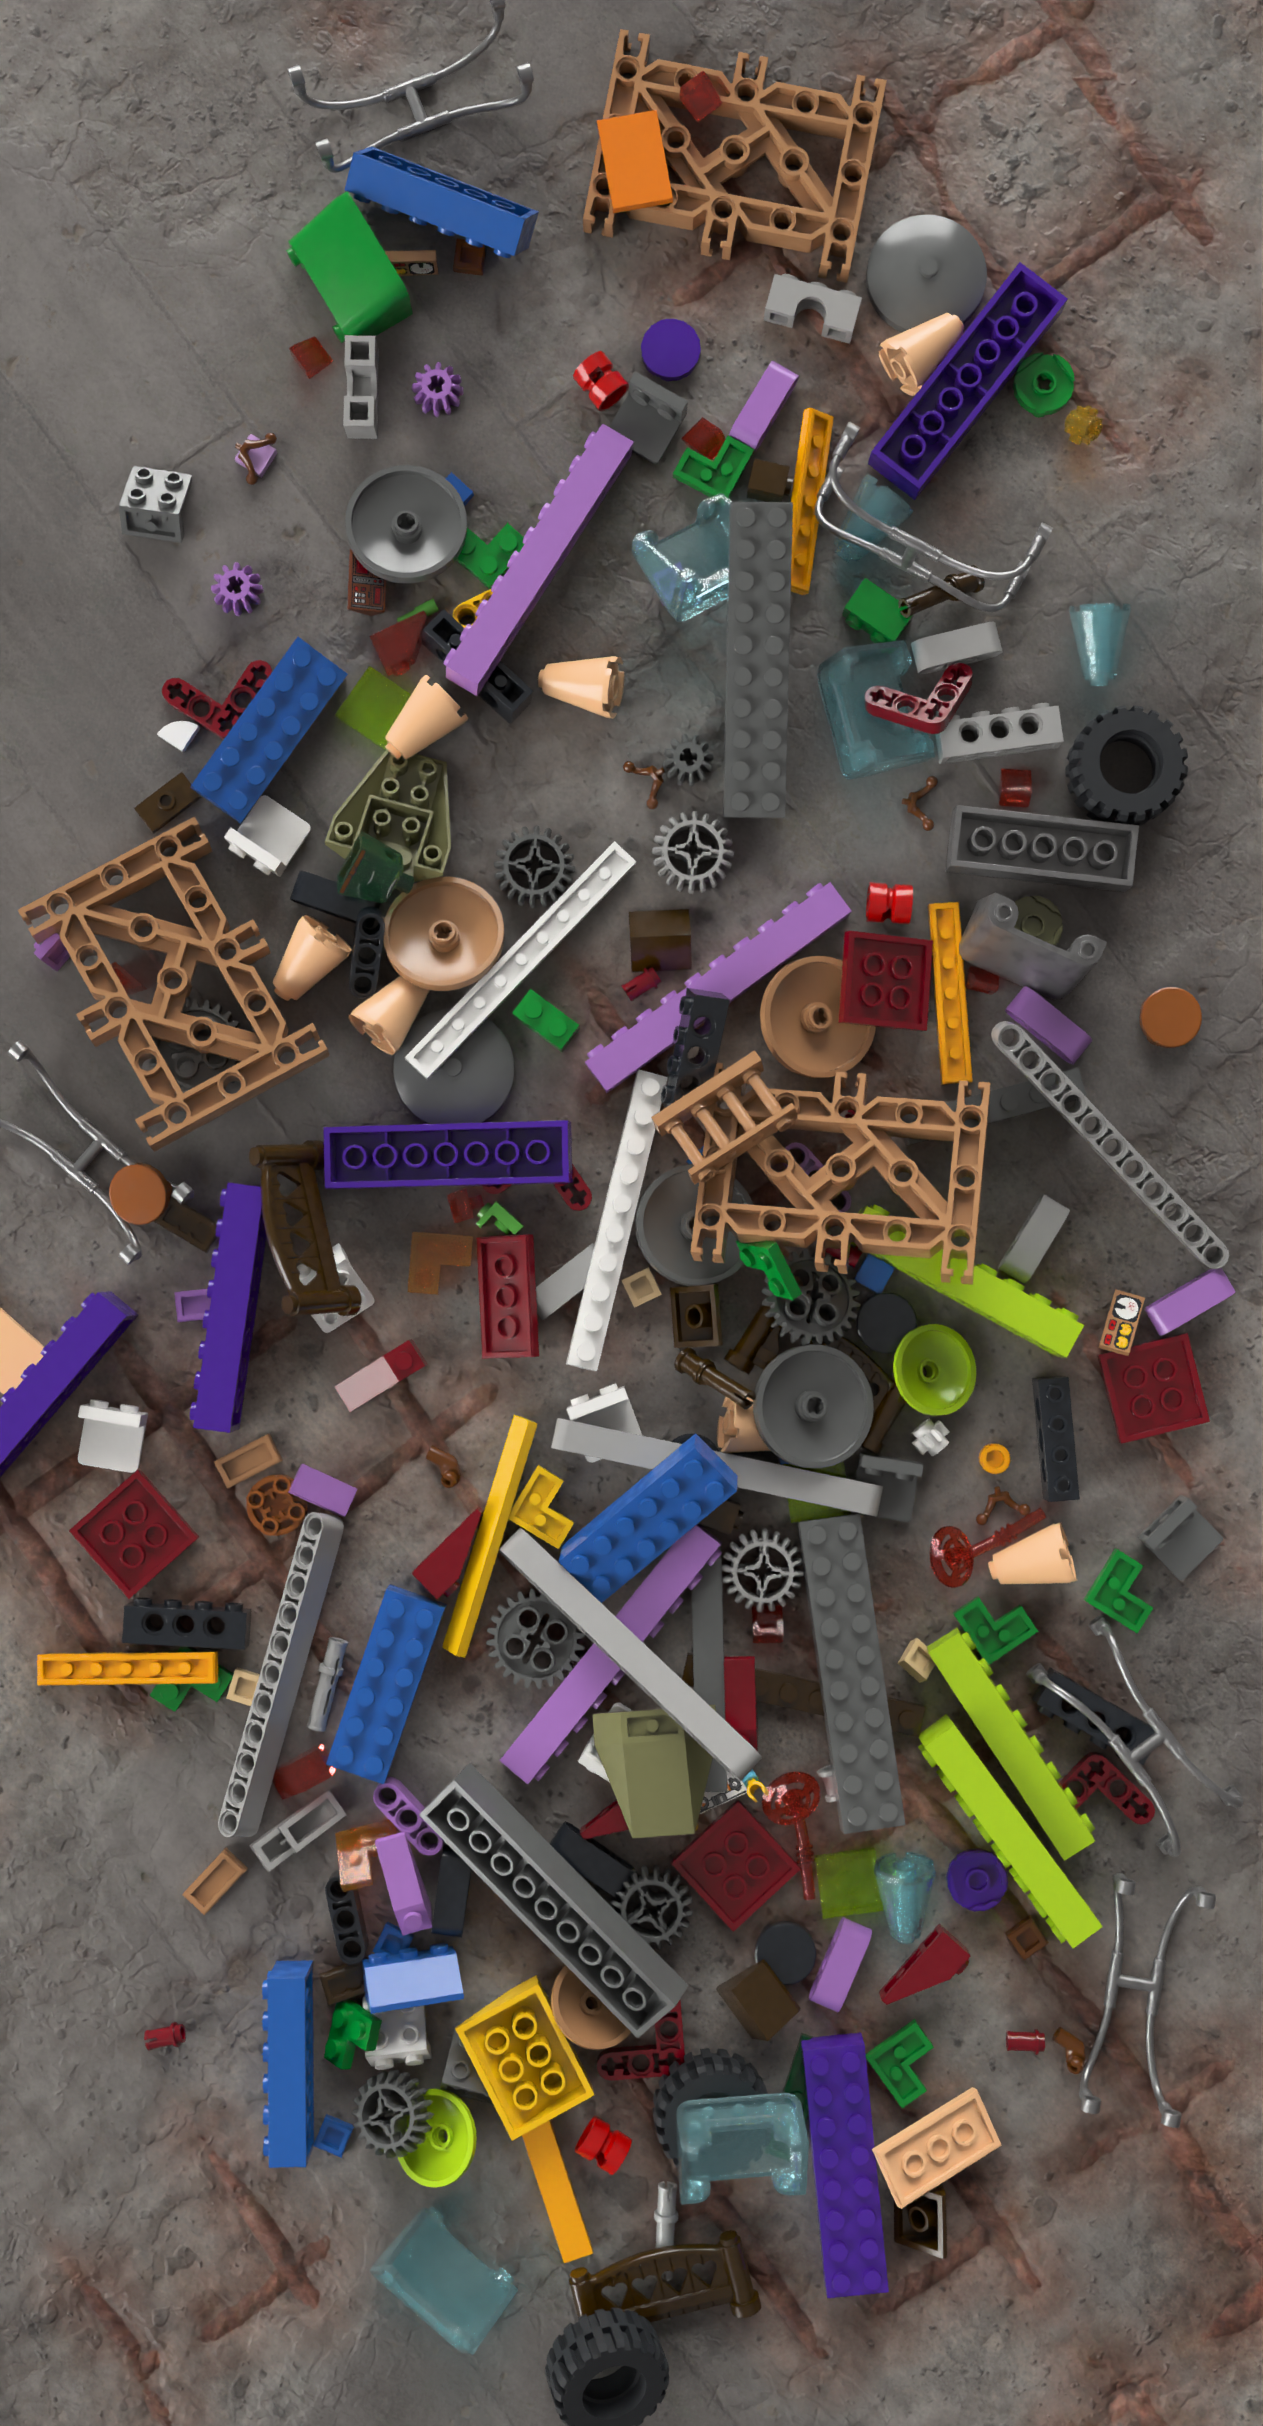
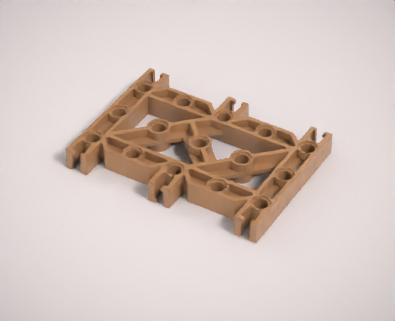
M620 29L603 119L657 110L666 164L672 167L683 185L670 183L673 203L669 206L662 207L658 205L625 211L630 219L692 231L705 223L701 255L712 256L713 249H710L711 235L715 232L727 235V241H721L720 248L723 249L722 259L730 260L736 229H739L746 241L811 253L823 245L818 277L826 279L828 269L832 267V262L828 261L830 255L843 257L845 261L842 264L841 273H837L836 280L847 283L887 80L875 79L874 86L877 87L875 92L876 101L872 103L860 100V96H865L866 88H863L865 76L857 75L851 106H848L841 94L781 82H775L763 90L768 57L760 56L759 66L755 69V75L758 77L756 80L741 76L742 73H745L746 62H749L750 55L739 52L733 83H730L723 72L661 59H657L647 66L650 51L649 34L639 33L638 41H641V50L638 57L624 55L625 51L631 50L632 43H629V31ZM625 73H631L634 75V77L626 79L622 77V75ZM684 84H689L693 88L690 90H684L681 88V86ZM749 96L752 98V100L743 101L740 99V97ZM668 106L742 120L747 129L739 135L726 137L718 149L703 158L691 141L689 130L678 122ZM807 107L811 111L803 113L798 108ZM865 118L870 123L861 124L857 119ZM786 129L844 140L833 197L809 164L807 152L796 145ZM599 139L583 216V232L592 234L593 224L595 223V216L593 215L595 210L609 212L608 218H605L602 235L613 238L618 213L613 214L610 194L601 195L598 193L602 189H609ZM673 142H678L682 146L679 148H672L669 146V144ZM736 153L739 156H741V158L733 160L730 159L728 155ZM766 155L778 173L780 184L789 189L801 208L728 194L721 184L730 178L742 176L747 171L748 166ZM796 165L800 169L797 171H791L787 168V166ZM854 176L859 181L852 183L846 177ZM720 211H725L730 216L720 218L716 214ZM777 223H785L789 227L785 230L778 229L775 225ZM843 234L848 239L845 241H839L834 237V235Z
M195 817L18 909L27 926L32 924L31 920L45 914L50 915V919L36 928L32 926L28 930L37 944L45 941L55 933H60L59 937L95 1000H99L96 1004L76 1014L84 1026L89 1039L97 1047L119 1035L117 1041L148 1096L154 1104L161 1105L135 1119L143 1133L148 1131V1127L161 1121H165L168 1125V1128L157 1136L146 1138L154 1152L330 1056L323 1040H320L313 1023L287 1036L289 1029L256 969L253 966H249L271 953L267 942L262 938L259 940V944L245 950L241 949L239 944L253 935L255 937L260 935L259 928L252 919L229 932L230 926L196 864L192 863L213 852ZM194 834L201 838L200 841L183 847L181 844ZM169 847L177 848V852L173 856L166 857L163 855L165 849ZM116 875L123 876L120 884H109L112 877ZM166 876L196 929L156 919L148 913L138 914L112 907L111 905ZM195 899H207V902L203 907H192V903ZM59 905H69V908L65 913H55V910ZM142 927H152L150 935L146 937L138 936V932ZM94 934L133 944L142 950H155L167 954L163 968L157 975L158 984L151 1005L130 999ZM226 949L236 950L235 956L229 960L221 958L222 952ZM88 956H98V960L94 965H84V961ZM197 962L219 968L254 1032L213 1022L207 1017H195L182 1013L186 998L191 992V982ZM180 978L182 983L178 988L170 989L167 987L169 980ZM262 1000L266 1002L264 1009L255 1012L250 1009L254 1001ZM118 1007L127 1008V1013L122 1018L113 1017V1012ZM106 1016L109 1022L95 1032H92L89 1023ZM203 1029L212 1031L210 1038L206 1041L196 1039L199 1031ZM153 1038L190 1047L200 1053H212L241 1062L183 1093ZM311 1038H314L315 1041L320 1040L317 1042L319 1044L318 1048L305 1054L300 1053L298 1047ZM285 1052H292L296 1055L294 1061L289 1064L281 1063L280 1057ZM147 1059L157 1060L154 1069L150 1071L142 1069V1065ZM232 1081H238L241 1083L240 1090L234 1094L227 1093L226 1086ZM184 1111L186 1112V1118L182 1123L176 1124L171 1121L175 1112Z
M723 1063L716 1064L714 1076L725 1070ZM836 1072L832 1103H829L821 1092L769 1089L781 1107L791 1103L795 1106L798 1118L795 1119V1123L789 1129L844 1133L853 1144L841 1153L830 1156L826 1165L811 1177L805 1173L794 1160L792 1154L780 1144L773 1134L746 1151L766 1174L769 1182L779 1189L794 1208L732 1203L737 1158L718 1169L716 1175L710 1180L699 1182L690 1251L694 1261L703 1262L702 1245L704 1238L708 1237L712 1239L717 1238L716 1249H713L712 1262L725 1263L729 1231L741 1243L774 1241L777 1242L778 1246L807 1248L817 1240L814 1263L818 1272H828L829 1265H825L824 1261L826 1249L829 1247L833 1249L841 1248V1260H834V1266L838 1267V1272L841 1274H848L851 1242H854L863 1253L931 1258L943 1249L941 1282L950 1283L954 1271L949 1269L952 1258L967 1259V1270H964V1277H961V1283L973 1285L991 1083L979 1082L978 1089H981L982 1103L980 1106L965 1105V1097L971 1096V1090H968V1081L959 1080L956 1112H953L944 1101L877 1096L866 1105L868 1082L867 1074L858 1073L857 1075L858 1082H856L855 1086L858 1089L857 1096L851 1097L842 1096V1090L846 1088L848 1073ZM746 1083L735 1089L734 1094L756 1125L772 1116L754 1089L745 1095ZM718 1100L709 1106L708 1111L729 1141L732 1142L746 1133V1131L730 1108H719L720 1104L724 1101ZM850 1109L856 1112L851 1118L840 1116L845 1110ZM907 1114H913L917 1117L916 1121L912 1123H906L902 1121V1118ZM968 1119H976L979 1121V1125L970 1128L965 1126L964 1122ZM707 1129L703 1148L704 1159L720 1150ZM890 1137L953 1141L948 1203L918 1170L916 1163L909 1159ZM777 1163H786L788 1165L782 1172L772 1170ZM841 1167L850 1170L844 1177L834 1175L835 1170ZM874 1167L889 1184L892 1192L899 1195L918 1218L839 1212L831 1203V1200L842 1191L852 1189L857 1180ZM901 1172L909 1173L912 1176L906 1182L896 1179V1176ZM963 1177H969L974 1180V1183L969 1187H964L958 1184V1181ZM710 1216L720 1218L719 1222L714 1226L704 1224L705 1220ZM771 1221L781 1223L780 1228L776 1231L765 1229L766 1225ZM833 1226L843 1228V1232L838 1236L827 1234V1231ZM895 1231H901L906 1235L903 1240L897 1242L889 1238ZM958 1236L966 1237L969 1240L968 1244L963 1247L955 1246L952 1241Z

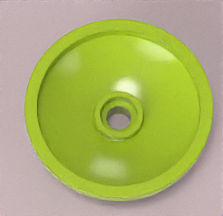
M928 1324L913 1329L901 1340L894 1356L893 1373L901 1396L912 1408L926 1415L941 1416L957 1411L970 1398L976 1382V1363L971 1348L958 1332L944 1325ZM923 1367L927 1371L926 1377L923 1375Z
M435 2088L428 2089L423 2096L425 2100L433 2101L427 2107V2111L434 2114L431 2119L426 2120L432 2127L429 2132L424 2133L427 2139L424 2143L418 2144L419 2148L416 2151L408 2152L404 2157H398L402 2168L411 2179L423 2186L433 2188L450 2185L465 2174L474 2158L477 2141L474 2119L466 2104L454 2093ZM410 2115L407 2118V2127H409ZM445 2131H446L447 2134H448V2140H447V2141H446V2139L444 2138V2133H445Z

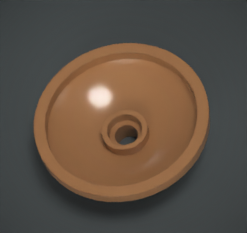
M566 1965L561 1969L554 1981L551 1993L553 2016L561 2032L574 2044L591 2050L610 2048L626 2039L631 2031ZM587 1998L593 2001V2009H589L586 2006Z

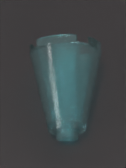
M866 474L861 481L853 502L890 527L895 526L898 528L913 514L914 510L910 509V506L887 486L880 485L879 487L876 484L878 479ZM850 509L840 528L875 545H878L888 536L885 532L857 516ZM837 536L833 543L837 547L835 553L847 563L851 559L858 562L869 552V550Z
M1115 603L1080 605V611H1078L1076 606L1069 607L1084 680H1090V686H1109V680L1115 679L1131 612V604L1123 603V610H1120V606H1115Z
M896 1852L889 1853L875 1861L874 1874L891 1937L899 1943L910 1944L921 1936L936 1870L932 1859L922 1854L906 1852V1857L896 1858Z

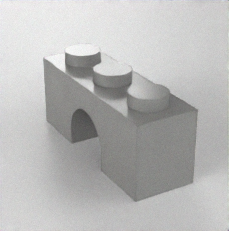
M774 274L765 307L764 321L792 328L795 317L800 311L813 309L819 312L824 320L821 336L850 344L862 297L856 296L854 292L849 290L836 291L829 289L820 282L807 283L799 281L797 277L790 274Z
M345 335L344 366L347 376V396H344L343 426L347 438L378 439L379 348L375 336Z

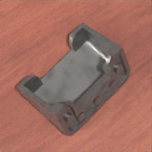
M995 892L978 900L959 944L961 957L970 964L1022 987L1027 986L1047 998L1056 1000L1069 995L1098 962L1107 944L1106 941L1095 936L1083 935L1075 939L1068 950H1063L1014 928L1019 912L1017 905L1011 899Z

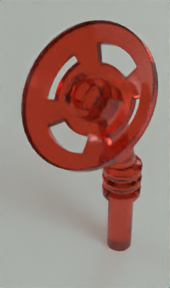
M1040 1507L1011 1525L1007 1523L1005 1524L1006 1528L1000 1527V1532L995 1530L993 1536L972 1546L967 1536L959 1528L954 1526L940 1528L931 1540L929 1551L930 1563L935 1576L947 1587L956 1588L963 1586L971 1577L975 1557L1000 1545L1005 1547V1542L1010 1544L1012 1538L1014 1540L1018 1539L1017 1535L1047 1518L1044 1511ZM947 1535H950L951 1538L945 1542L942 1549L941 1545L943 1540ZM960 1538L964 1541L966 1547L960 1542ZM942 1559L945 1560L948 1567L952 1570L951 1576L943 1568Z
M789 1772L777 1777L768 1785V1795L763 1794L762 1809L766 1817L776 1824H794L798 1843L795 1846V1849L798 1850L796 1857H799L796 1861L797 1864H800L803 1899L813 1900L816 1899L812 1867L815 1858L811 1857L814 1855V1851H811L813 1844L809 1841L805 1819L817 1808L821 1798V1790L813 1776L804 1772ZM791 1783L805 1784L802 1790L798 1788L788 1790L786 1785ZM813 1792V1793H814V1798H813V1802H812V1804H811V1796H810V1794ZM777 1793L778 1796L775 1801L776 1809L772 1810V1800L775 1794ZM784 1815H786V1816H792L793 1818H792V1819H783V1818H781V1817L784 1816Z

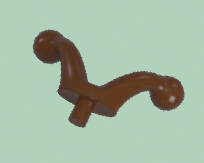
M267 433L263 440L246 439L243 445L238 442L235 445V448L240 450L238 458L241 459L248 469L249 474L246 476V481L250 485L256 484L258 478L248 453L250 449L275 444L277 438L274 433Z
M625 762L623 764L625 772L651 776L653 778L650 797L646 805L649 809H656L658 806L656 796L661 785L664 783L662 774L665 772L664 768L661 767L657 770L653 765L647 768H637L633 762Z
M935 776L927 778V785L923 789L910 792L908 799H902V804L907 805L908 813L919 818L923 822V829L926 831H931L934 828V822L928 819L916 806V801L936 787L938 779Z
M997 1486L994 1487L995 1493L988 1496L986 1509L983 1514L977 1515L976 1522L979 1525H985L998 1501H1003L1023 1516L1029 1515L1031 1508L1027 1504L1018 1505L1010 1497L1009 1492H1001L1000 1487Z

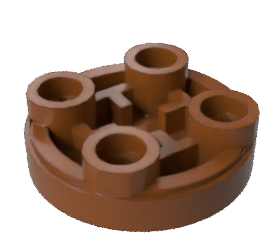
M1166 987L1155 991L1143 1001L1139 1021L1144 1035L1151 1044L1163 1048H1176L1190 1042L1197 1035L1202 1022V1012L1198 1001L1188 991L1177 987Z
M144 1163L132 1164L119 1170L113 1177L109 1188V1198L114 1211L126 1222L136 1225L148 1224L158 1219L167 1209L170 1195L172 1194V1185L165 1179L163 1174L155 1167Z
M273 1474L262 1478L251 1488L246 1497L248 1517L252 1524L265 1535L280 1536L288 1534L298 1528L307 1515L308 1501L288 1493L294 1481V1478L288 1475Z

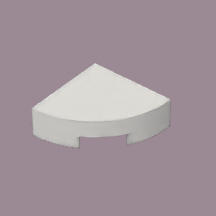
M176 721L164 726L157 735L184 753L200 730V727L192 722Z

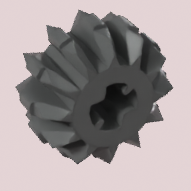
M682 734V744L676 739H672L671 746L673 749L665 748L664 755L669 759L663 761V767L671 768L667 773L669 779L677 774L679 775L678 785H682L684 778H688L689 785L694 786L695 776L701 782H704L706 776L703 771L711 772L713 766L708 762L714 759V754L705 752L709 748L708 742L698 746V735L693 737L692 742H688L687 734ZM684 755H690V758L693 759L691 766H687L686 761H683Z

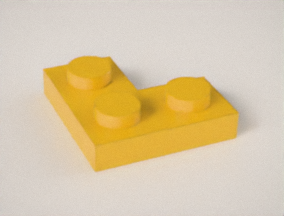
M538 1465L513 1505L509 1520L559 1549L574 1524V1521L549 1507L564 1480Z

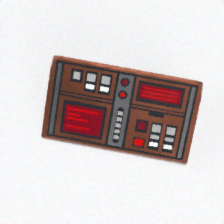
M350 549L347 610L368 616L384 613L386 580L374 575L363 567Z

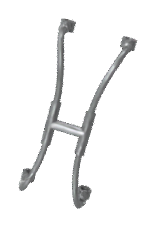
M489 0L492 7V16L495 20L494 25L483 42L468 55L436 73L430 72L382 90V93L371 97L340 102L317 100L306 94V83L300 66L296 65L287 69L295 94L304 103L315 108L328 110L353 109L382 101L389 102L406 96L416 122L398 128L397 132L368 146L381 149L399 139L403 141L451 123L452 119L521 104L527 100L532 92L534 76L528 62L517 66L522 93L511 99L468 106L450 112L446 110L430 117L426 116L417 91L433 84L435 85L436 81L465 67L482 54L494 41L505 17V0ZM327 138L316 142L323 167L329 172L338 173L350 167L352 157L334 165V155Z
M849 422L832 453L833 459L830 464V470L817 494L815 516L819 524L835 536L879 555L880 559L925 582L929 581L976 609L996 612L1007 606L1010 600L1015 598L1031 564L1037 560L1053 528L1043 522L1041 523L1025 555V561H1020L1016 569L1007 572H990L954 560L942 554L943 551L895 526H888L856 505L839 484V479L844 471V468L838 466L839 462L844 459L860 430L859 426ZM834 490L838 498L857 516L888 534L889 538L906 546L904 555L897 554L886 547L881 548L829 523L823 516L822 507ZM919 553L935 562L940 561L976 577L989 580L1010 579L1004 591L1005 596L1000 602L986 604L971 598L932 574V571L915 563L914 560Z
M21 1040L17 1041L9 1049L8 1054L17 1062H20L22 1059L30 1061L57 1101L79 1124V1128L94 1141L78 1160L73 1163L60 1150L56 1151L40 1138L16 1125L0 1119V1127L25 1138L51 1156V1160L58 1164L88 1192L94 1193L112 1212L131 1242L122 1250L118 1257L127 1265L131 1264L134 1260H139L142 1256L141 1247L131 1226L117 1215L111 1205L110 1198L99 1188V1184L84 1172L103 1148L116 1160L122 1161L127 1166L136 1164V1162L129 1158L127 1152L104 1132L97 1128L90 1120L83 1118L70 1105L31 1049ZM170 1182L172 1191H174L172 1196L182 1204L186 1200L193 1198L194 1190L185 1182H182L180 1185Z
M1100 1615L1091 1621L1088 1626L1096 1636H1106L1132 1696L1143 1711V1717L1155 1731L1153 1735L1130 1751L1119 1735H1115L1094 1712L1070 1693L1049 1680L1048 1673L1041 1663L1030 1668L1026 1675L1033 1684L1044 1685L1065 1699L1089 1718L1109 1739L1108 1743L1116 1751L1123 1763L1139 1781L1141 1786H1145L1163 1817L1169 1833L1162 1836L1156 1845L1164 1855L1169 1854L1172 1857H1176L1181 1853L1176 1828L1161 1796L1151 1783V1777L1139 1763L1141 1759L1164 1743L1173 1756L1180 1760L1199 1781L1217 1794L1226 1806L1232 1805L1235 1808H1240L1243 1806V1799L1234 1785H1229L1224 1789L1220 1788L1186 1756V1751L1153 1708H1149L1126 1666L1109 1622L1103 1615Z
M1117 1873L1113 1877L1116 1916L1115 1949L1111 1954L1103 2003L1105 2006L1103 2019L1080 2081L1079 2097L1082 2100L1081 2110L1090 2114H1099L1101 2099L1093 2096L1087 2087L1093 2066L1108 2030L1112 2010L1116 2007L1118 1988L1125 1987L1148 1991L1146 2006V2052L1150 2080L1159 2105V2111L1162 2114L1161 2123L1168 2127L1179 2128L1182 2113L1172 2109L1163 2097L1154 2056L1155 2016L1158 2015L1166 1965L1164 1957L1173 1927L1187 1901L1194 1895L1197 1906L1215 1909L1216 1895L1207 1892L1201 1886L1191 1887L1185 1891L1173 1908L1164 1928L1157 1957L1153 1961L1151 1979L1121 1974L1124 1956L1122 1952V1894L1134 1895L1136 1881L1126 1878L1123 1873Z

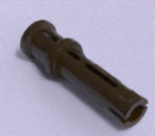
M965 572L958 575L949 574L943 580L964 594L969 592L978 593L983 590L985 585L984 578ZM935 585L906 598H901L898 602V607L910 605V607L900 611L902 616L908 618L946 600L959 601V599Z
M690 1347L683 1349L676 1357L674 1363L675 1370L681 1374L687 1373L698 1385L707 1384L740 1405L743 1409H748L753 1405V1402L746 1398L749 1397L755 1400V1392L718 1371L713 1361L697 1356L696 1351Z

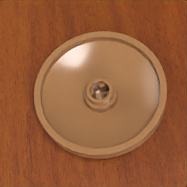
M436 877L413 884L400 893L393 901L384 918L385 933L383 943L389 962L405 980L428 990L450 991L477 982L496 964L504 945V922L497 903L483 888L461 878Z
M810 956L789 963L769 982L761 1002L760 1024L767 1047L777 1061L785 1068L804 1077H833L836 1072L850 1070L865 1056L872 1044L876 1031L874 1026L839 1023L843 961L833 957Z

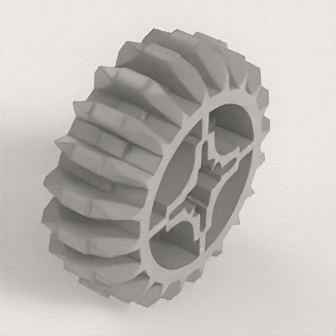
M697 811L692 812L691 820H687L684 812L680 813L681 823L679 824L675 818L671 817L669 824L672 829L662 825L660 831L665 837L655 836L654 842L662 847L652 848V854L661 856L653 860L654 866L664 865L658 871L659 877H664L669 873L670 876L666 884L670 886L677 880L676 890L679 892L682 891L683 885L687 884L689 885V894L694 893V885L698 884L701 893L706 892L705 882L707 881L712 888H715L717 882L714 876L721 880H724L726 874L720 868L730 870L732 866L729 861L724 859L733 858L734 856L733 851L724 849L733 844L732 839L722 840L727 835L728 830L723 828L717 832L716 829L720 821L716 819L709 825V814L707 813L703 815L702 821L697 820ZM689 830V839L686 843L669 847L670 842L676 835ZM698 831L710 836L717 849H711V846L703 845L699 840ZM692 839L695 840L694 847H696V852L701 853V855L697 854L696 859H694L693 867L691 866L690 854L684 852L685 850L689 851V847L692 846ZM668 856H674L675 859L684 861L687 865V875L675 869ZM710 858H717L715 865L709 871L696 875L697 866L700 862L710 861Z
M753 1529L750 1530L752 1540L747 1541L746 1537L741 1534L739 1538L743 1543L742 1546L739 1547L734 1542L730 1543V1547L735 1551V1554L724 1553V1558L732 1562L731 1564H722L721 1569L731 1572V1574L722 1577L723 1583L733 1582L727 1588L728 1594H733L736 1591L739 1592L734 1599L736 1603H740L744 1598H747L745 1602L746 1609L749 1610L753 1602H757V1611L762 1612L763 1603L768 1602L769 1610L774 1611L773 1601L778 1599L779 1604L784 1607L786 1605L782 1597L784 1594L791 1599L795 1597L794 1592L789 1589L790 1586L795 1588L801 1587V1583L795 1580L794 1576H804V1572L800 1569H794V1566L801 1565L803 1560L802 1558L792 1559V1556L798 1552L796 1546L788 1550L786 1549L790 1544L788 1537L779 1543V1532L775 1531L772 1538L768 1539V1530L763 1529L762 1538H757V1533ZM759 1546L758 1556L755 1561L739 1564L740 1559L747 1551ZM769 1547L778 1550L785 1557L787 1567H780V1565L772 1564L769 1561ZM764 1556L767 1569L771 1568L772 1571L765 1572L761 1585L758 1572L754 1573L753 1570L760 1568ZM737 1573L751 1576L756 1580V1593H752L742 1586L738 1580ZM781 1576L786 1577L778 1589L765 1594L768 1582L771 1579L781 1578Z

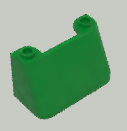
M347 191L331 201L288 241L290 248L286 252L295 267L300 265L303 270L307 271L334 316L336 325L332 328L341 343L345 342V335L377 336L413 314L409 294L403 281Z

